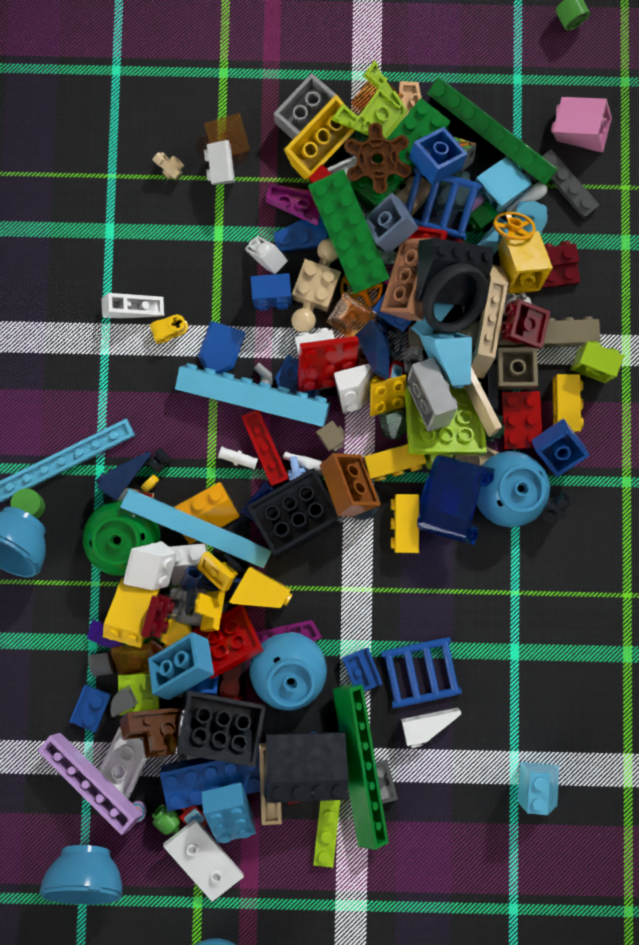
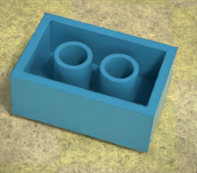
M193 632L148 659L152 693L167 700H171L214 675L209 641L207 638Z
M241 782L201 792L203 814L217 843H228L233 839L248 838L256 834L253 810Z

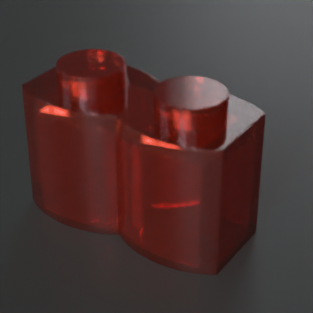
M243 662L222 673L224 679L220 685L221 697L236 699L241 690L240 675L243 670Z

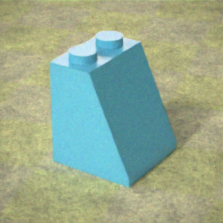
M506 156L476 178L475 182L482 184V188L477 192L476 198L482 194L486 199L485 201H488L496 212L500 214L525 193L532 183L529 176L520 171L517 163Z
M457 332L420 334V339L428 358H434L436 364L440 365L444 381L452 385V388H463L464 385H470L472 337Z
M520 762L518 803L527 814L548 815L557 806L559 765Z

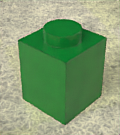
M485 201L471 212L468 226L479 235L493 223L495 217L499 214L488 201Z

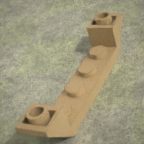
M493 265L487 280L488 298L481 315L475 354L471 355V367L476 377L484 379L496 356L509 283L504 268Z

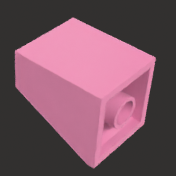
M562 97L560 104L556 107V121L552 123L551 128L556 141L603 152L612 119L607 99Z

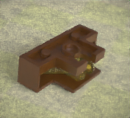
M181 707L127 712L120 719L122 740L142 738L145 758L176 754Z

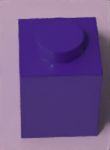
M91 621L87 639L116 650L125 648V643L103 637L104 622Z

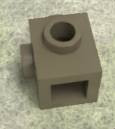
M333 420L316 431L317 436L328 452L332 449L335 452L344 446L342 442L346 440L344 438L346 434L340 425L338 427L335 425Z

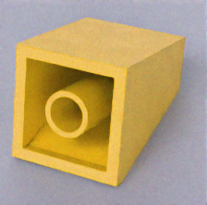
M535 231L532 239L526 240L510 239L508 241L505 237H502L498 245L500 265L504 268L509 282L507 293L540 291L553 267L539 231ZM515 233L513 236H524V235H522V234H520V233Z
M249 567L229 602L240 605L281 608L283 604L287 606L292 594H290L291 589L257 569Z
M121 578L104 622L103 637L141 648L145 637L141 636L150 601L153 595L159 594V589L149 590L125 585L123 583L124 578Z

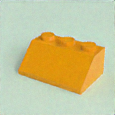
M220 482L174 507L220 528L240 517ZM183 534L189 545L198 541Z

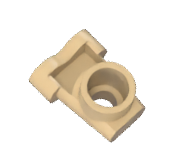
M158 152L152 159L158 166L164 169L162 172L169 179H178L183 173L181 169L184 167V164L175 156L169 159L163 152Z

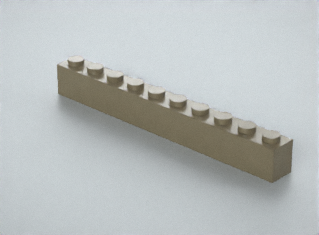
M567 317L561 321H555V318H549L543 348L582 346L587 341L600 342L599 319L583 317L581 320H574L573 317ZM474 321L467 328L457 332L472 337V350L476 348L480 326L479 321ZM412 323L407 328L408 352L425 351L420 336L411 330L415 324ZM500 328L497 349L534 348L523 343L516 344L503 339V333ZM434 330V332H433L432 334L442 333V332H439V331H437V330Z

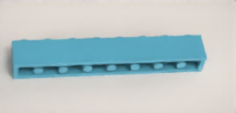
M186 363V366L179 367L175 386L176 390L322 427L326 424L331 403L326 401L327 398L321 396L311 398L308 397V393L297 391L296 394L289 392L290 389L278 386V389L271 388L269 383L260 382L256 384L252 383V379L241 377V380L236 379L230 373L216 374V370L210 368L200 370L194 364Z

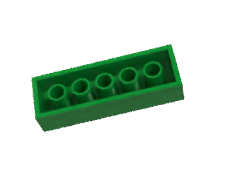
M420 98L389 135L387 140H393L399 135H404L408 138V147L400 151L399 159L401 162L410 165L411 174L414 172L415 164L409 159L413 143L442 127H445L448 131L450 120ZM375 155L372 160L379 164L383 161V158ZM398 175L389 176L387 178V190L383 194H378L373 190L371 178L361 177L356 182L351 181L350 184L356 199L372 211L391 193L395 194L409 176L407 178H401Z
M343 169L309 184V191L353 295L389 280V275L345 170Z

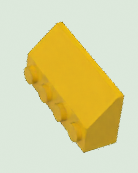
M337 95L284 148L292 167L304 180L309 179L321 164L323 165L355 131L331 120L341 105L344 104Z

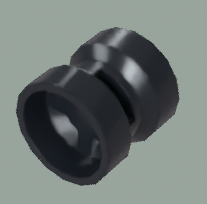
M159 447L156 450V454L150 456L146 461L160 474L164 470V466L169 465L173 460Z

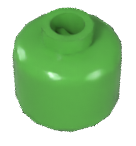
M160 805L152 815V823L164 835L175 834L182 825L179 818L180 812L177 810L168 811L166 805Z

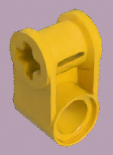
M178 314L157 320L149 325L156 344L167 342L188 331V323ZM177 322H180L179 328L176 327Z

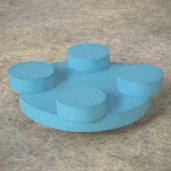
M535 201L519 202L515 212L529 217L534 222L536 231H539L541 234L547 223V207ZM514 215V218H518V219L522 220V222H523V221H526V219H524V218H522V217H520V216ZM531 224L522 227L525 231L530 232L533 229Z

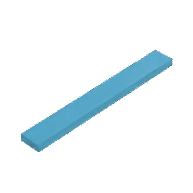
M500 217L497 220L498 223H507ZM492 226L478 245L494 247V255L503 236ZM500 228L503 232L508 233V229ZM434 303L436 319L442 322L454 305ZM425 317L423 321H417L411 328L419 336L420 334H432L435 330L427 323Z
M124 419L1 480L0 503L12 498L18 490L30 489L135 437L128 419Z
M128 488L120 506L125 510L261 568L265 567L272 552L269 548Z

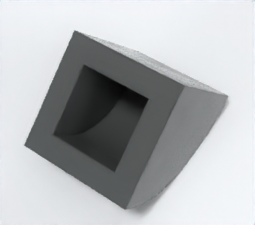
M111 651L88 655L90 670L94 677L114 674Z
M130 685L120 690L114 696L111 703L112 717L138 704Z

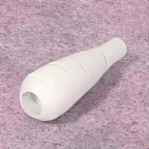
M538 182L531 186L506 209V212H515L517 204L521 201H537L545 196L547 193L546 185Z
M288 452L284 453L283 459L290 461L289 457L297 456L299 467L305 468L307 471L314 468L319 476H323L319 466L323 461Z

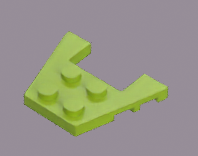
M374 60L363 77L373 84L377 91L363 111L357 116L342 104L331 120L368 136L369 126L372 123H379L383 129V136L387 139L405 117L408 110L396 91L391 89L387 82L388 79L382 75L378 68L379 65Z

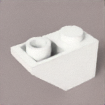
M259 236L252 239L245 248L258 263L273 274H276L288 261L276 245Z

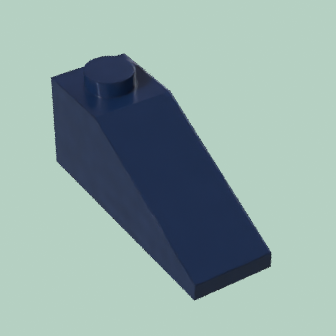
M370 320L355 336H357L373 372L387 380L389 378V338L386 334L387 329L383 324H377Z
M146 452L109 470L106 474L102 472L96 480L98 483L96 488L116 501L151 453Z

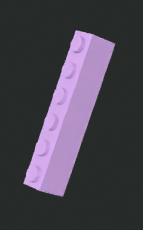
M61 733L50 735L38 749V752L121 835L131 830L143 814Z

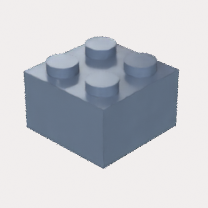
M393 193L364 217L376 244L388 253L392 252L419 229L405 203Z

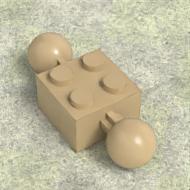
M330 238L322 240L318 245L319 264L307 259L304 260L292 293L294 301L303 303V307L296 310L291 319L294 329L301 333L309 332L314 328L316 318L313 314L314 308L328 312L341 277L340 271L329 268L332 262L338 260Z

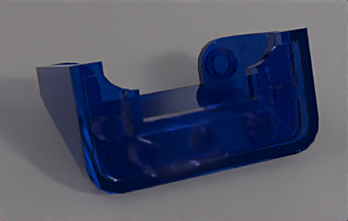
M444 455L436 456L431 467L417 519L418 529L475 545L478 531L477 527L471 524L481 486L487 487L493 482L495 469Z

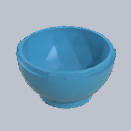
M515 451L497 453L489 457L482 464L474 478V496L479 510L487 519L499 526L518 527L534 521L548 503L550 496L548 476L539 462L527 454ZM519 485L523 487L522 492L517 490ZM497 500H500L503 505L499 506Z
M6 507L0 512V569L17 576L33 577L40 573L44 564L46 554L44 534L46 530L38 519L18 508Z
M295 632L278 634L264 641L261 644L264 651L253 656L249 666L250 681L257 696L269 706L285 711L301 709L313 702L323 690L327 675L326 660L319 646L308 637ZM276 657L280 658L277 662L273 661ZM293 678L294 682L288 683L287 680Z
M90 845L64 847L61 855L51 864L44 875L39 891L41 897L49 901L67 904H106L121 900V875L110 857L111 851L107 848Z

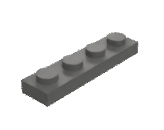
M552 150L543 155L546 160L559 169L551 182L583 219L598 208L599 203Z

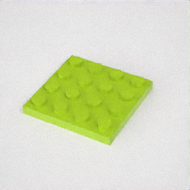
M406 384L405 406L408 454L486 455L485 428L464 387L452 388V385H449L451 396L456 399L458 404L454 417L449 426L428 432Z

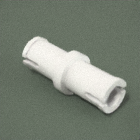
M221 446L218 455L219 459L233 462L236 466L239 464L249 467L253 470L258 458L243 454L240 450L236 452Z

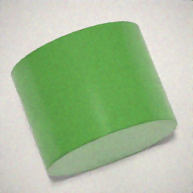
M564 0L555 10L566 31L573 30L583 24L591 14L584 0Z
M25 488L18 490L12 496L11 507L21 509L38 519L45 510V502L34 490Z

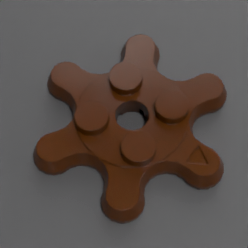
M372 123L368 128L369 138L365 142L348 139L344 144L345 150L355 155L357 163L348 169L347 177L352 182L358 181L361 177L371 178L373 190L378 194H383L387 190V178L389 176L398 175L401 178H407L411 174L410 165L401 162L399 159L400 151L408 147L409 140L404 135H399L393 140H387L383 136L382 126L379 123ZM375 155H379L383 158V161L377 164L372 158Z

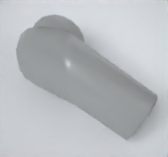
M258 363L253 370L261 376L260 382L269 383L272 387V373L261 363Z

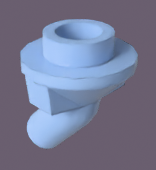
M297 456L289 457L292 470L288 471L290 481L306 472L305 468H299Z

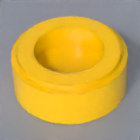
M152 475L140 488L147 493L159 482V479Z

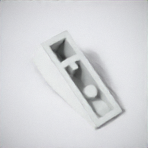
M107 293L102 298V317L164 316L163 297Z
M453 708L401 719L407 746L411 745V748L422 746V743L429 741L461 715L460 709Z

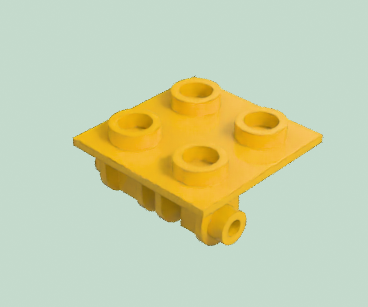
M377 375L372 376V379H370V416L405 407L406 375L383 381Z

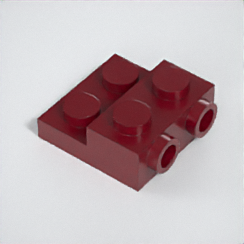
M563 241L559 243V246H552V243L544 244L553 268L542 289L579 284V256L576 243L571 244V241Z
M520 299L511 301L505 308L507 318L501 326L502 338L516 344L523 343L537 349L543 348L551 311Z
M161 594L152 596L141 636L160 638L163 634H167L170 625L167 622L168 616L173 614L175 608L174 598Z

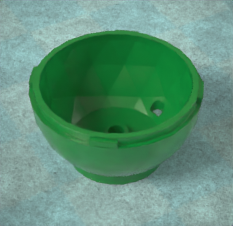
M123 500L107 502L98 507L90 515L83 531V547L90 562L102 572L114 576H125L132 548L160 542L158 524L121 508ZM141 533L145 534L144 540H141ZM116 536L121 539L119 544L114 542Z

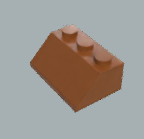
M333 453L319 465L338 516H355L381 505L362 455Z

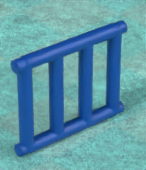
M416 166L414 167L415 176L406 203L410 214L422 176H424ZM450 175L431 185L421 220L413 219L419 227L446 230L447 236L465 240L468 220L477 192L482 188V184ZM444 181L452 185L440 224L436 225L428 221L440 182ZM459 186L469 188L470 192L458 230L446 228Z
M450 637L381 652L382 658H385L394 700L392 701V708H400L462 694V690L457 684L450 652ZM442 647L450 689L441 691L438 688L430 651L431 648ZM423 651L432 693L420 695L411 654L413 652ZM404 654L413 697L401 699L392 657Z

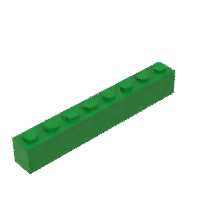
M438 77L427 92L434 100L544 185H548L559 169L443 79Z
M346 684L333 688L339 732H345L348 787L358 847L376 850L388 844L389 841L363 684Z

